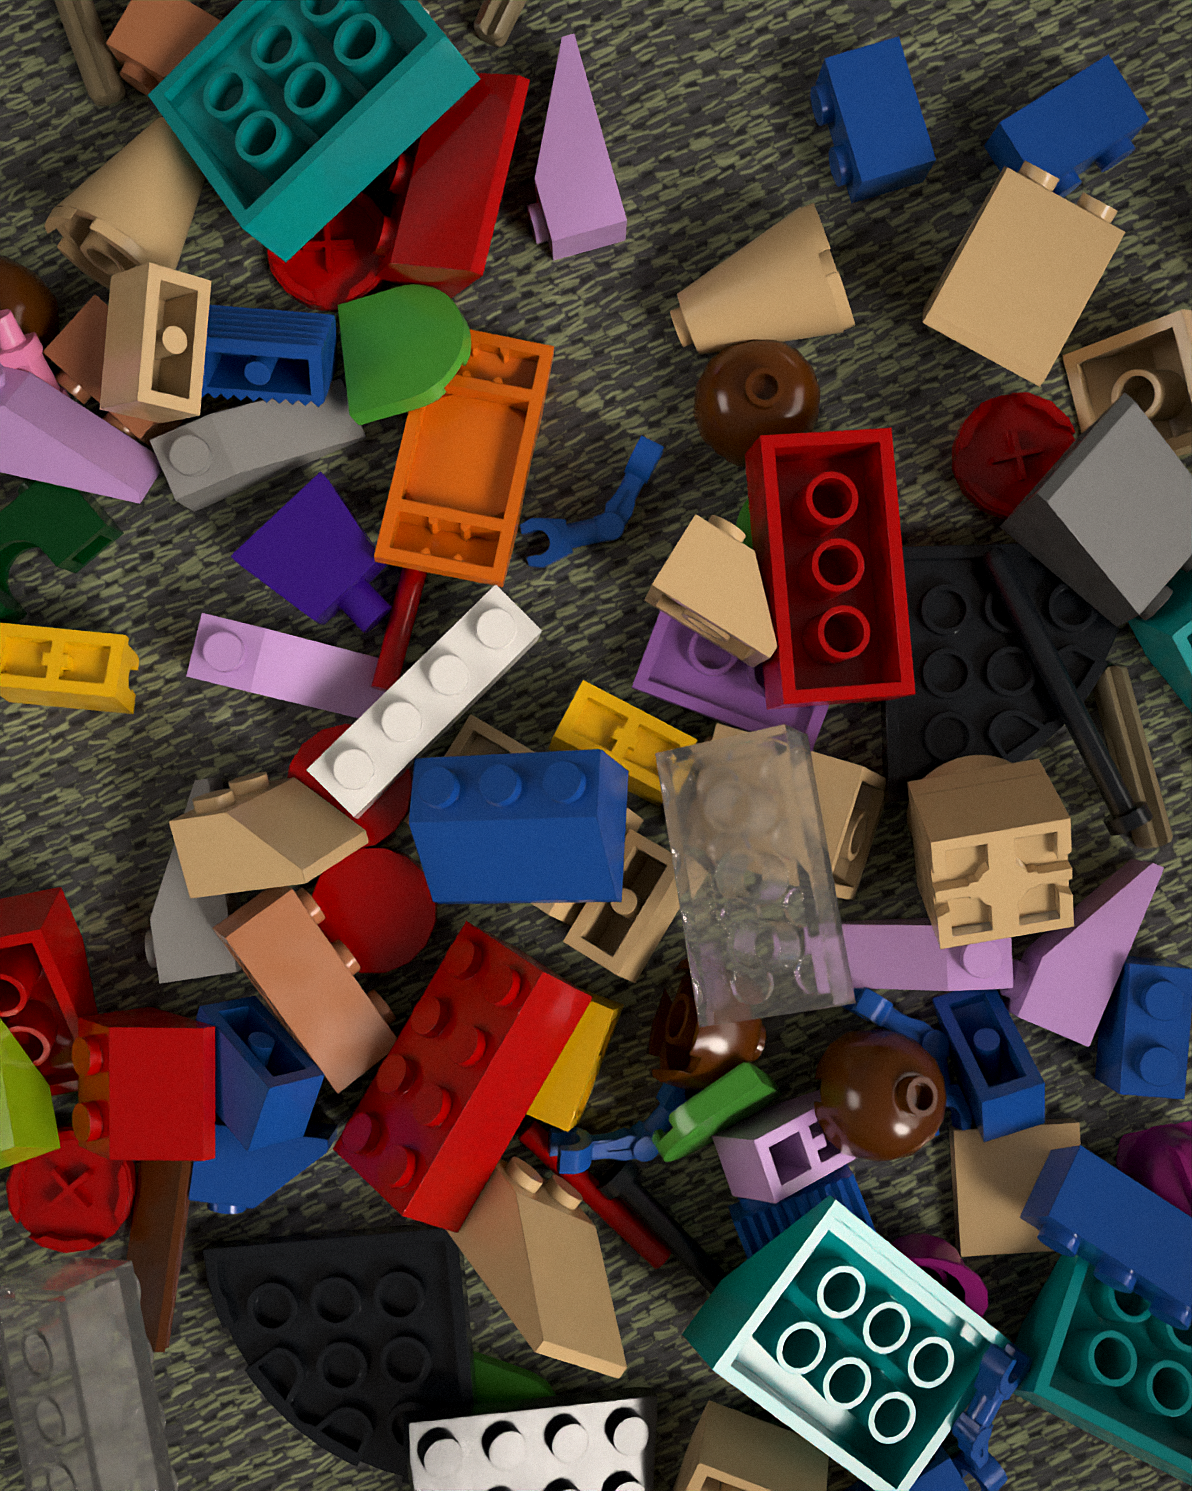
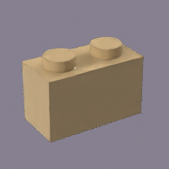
M151 262L111 276L100 410L157 423L200 416L211 293L210 280Z
M630 829L625 837L622 902H586L563 942L617 976L636 983L700 873L684 859Z

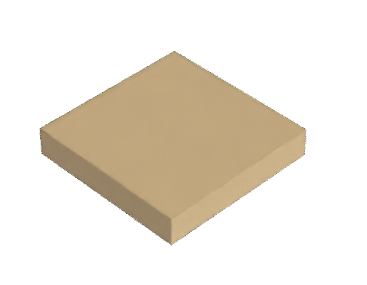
M1074 1118L1045 1120L1044 1124L987 1142H983L976 1124H971V1129L963 1131L949 1125L956 1250L960 1257L1054 1251L1039 1241L1037 1236L1040 1230L1021 1219L1020 1215L1050 1151L1081 1145L1079 1122Z

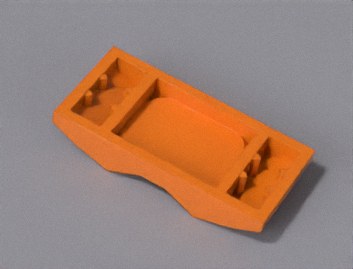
M470 329L471 352L469 360L465 366L461 365L453 379L444 387L446 393L440 399L427 406L408 411L374 553V560L378 563L503 587L519 527L528 474L540 429L554 357V346Z

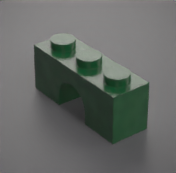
M27 478L18 488L19 496L0 511V623L17 624L27 615V612L13 597L8 582L10 568L16 558L22 553L31 549L41 548L56 567L77 573L124 534L90 492Z

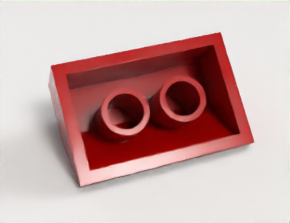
M476 73L480 80L406 149L405 154L402 153L393 161L387 183V191L396 194L390 217L382 215L372 244V254L380 256L376 277L401 286L411 284L427 285L453 298L483 276L530 79L515 74Z

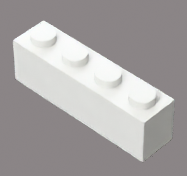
M497 585L493 586L352 724L307 771L353 817L358 819L414 764L415 758H420L537 642L542 630Z

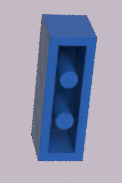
M1081 1145L1051 1150L1020 1218L1040 1230L1037 1238L1044 1245L1068 1257L1080 1256L1095 1266L1093 1275L1102 1283L1123 1293L1130 1294L1132 1291L1151 1303L1148 1310L1153 1316L1170 1326L1181 1330H1188L1189 1325H1192V1217Z

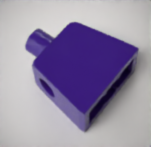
M321 471L231 555L240 566L308 617L322 625H325L342 610L366 634L375 628L392 609L385 599L369 584L387 567V564L375 562L374 553L376 547L337 488Z

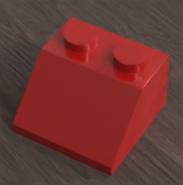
M153 1007L78 1017V1037L74 1040L72 1046V1062L78 1074V1103L73 1109L72 1125L75 1136L79 1140V1147L108 1160L206 1161L215 1159V1026Z

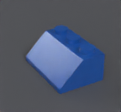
M601 749L415 758L409 826L432 901L437 904L622 902L629 771Z

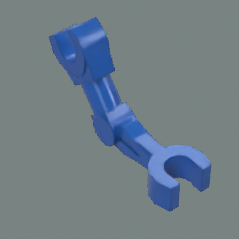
M641 435L624 470L626 474L619 488L606 503L605 513L594 516V518L568 524L566 519L531 518L520 524L522 535L543 532L548 535L550 540L549 548L545 553L527 557L528 565L530 567L545 568L573 554V548L619 540L623 536L626 524L633 515L635 501L644 483L647 484L664 452V447Z
M866 987L863 989L851 988L842 1007L873 1025L884 1027L889 1031L916 1040L936 1060L944 1077L947 1096L946 1107H949L951 1111L952 1126L962 1131L971 1129L972 1113L964 1098L959 1084L950 1079L947 1057L950 1056L948 1037L943 1032L931 1028L924 1021L910 1018L894 1009L890 1001ZM938 1129L937 1133L935 1134V1136L940 1135V1134H939V1129Z
M663 1083L656 1096L660 1104L644 1122L639 1120L630 1129L624 1127L613 1132L590 1135L587 1131L578 1127H573L569 1132L557 1127L550 1128L547 1152L549 1156H557V1171L559 1174L582 1173L589 1169L591 1160L615 1159L627 1161L637 1159L642 1162L650 1161L659 1153L652 1142L654 1131L661 1128L663 1132L670 1131L673 1127L668 1120L669 1115L701 1091L691 1090L685 1092L686 1089Z
M1007 1343L1004 1350L997 1344L989 1346L979 1365V1373L974 1384L977 1391L967 1410L962 1412L952 1428V1434L958 1439V1447L961 1449L952 1462L962 1478L970 1473L979 1483L981 1491H999L1008 1479L1001 1465L988 1452V1443L994 1426L992 1422L1003 1400H1009L1015 1389L1026 1377L1033 1361L1030 1356L1013 1343Z

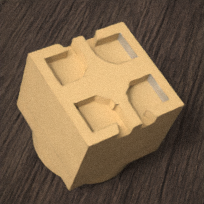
M988 755L965 756L942 764L923 779L907 782L909 796L907 824L913 839L917 886L940 949L1074 927L1073 894L1069 888V880L1072 879V867L1068 861V854L1072 852L1071 818L1039 759L1011 763L1002 758Z

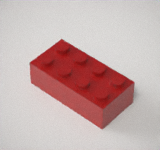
M892 428L760 435L745 453L752 547L756 554L777 642V648L771 658L762 662L766 709L884 701L916 694Z
M466 921L455 941L449 947L445 958L421 999L415 1005L410 1018L386 1059L380 1065L376 1076L355 1112L346 1123L333 1150L402 1216L458 1233L593 997L519 948Z

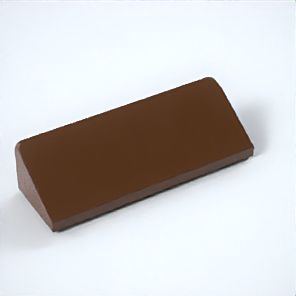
M141 1160L118 1324L123 1331L154 1352L165 1353V1348H169L190 1204L188 1199L194 1161Z

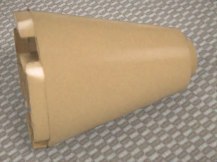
M159 117L55 206L48 216L44 227L47 233L57 228L63 236L57 245L61 253L83 273L110 289L112 275L148 262L176 270L206 177L164 117Z
M814 203L797 208L677 293L680 307L671 310L670 314L683 347L694 343L699 355L721 352L732 344L751 340L785 342L843 333L844 330L855 326L848 298L839 271L836 269L830 252L831 248Z

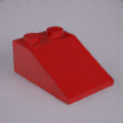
M62 887L1 898L0 1018L50 1085L51 1096L78 1091V1074L72 1062V1046L74 1040L78 1037V1017L98 1014L82 935Z

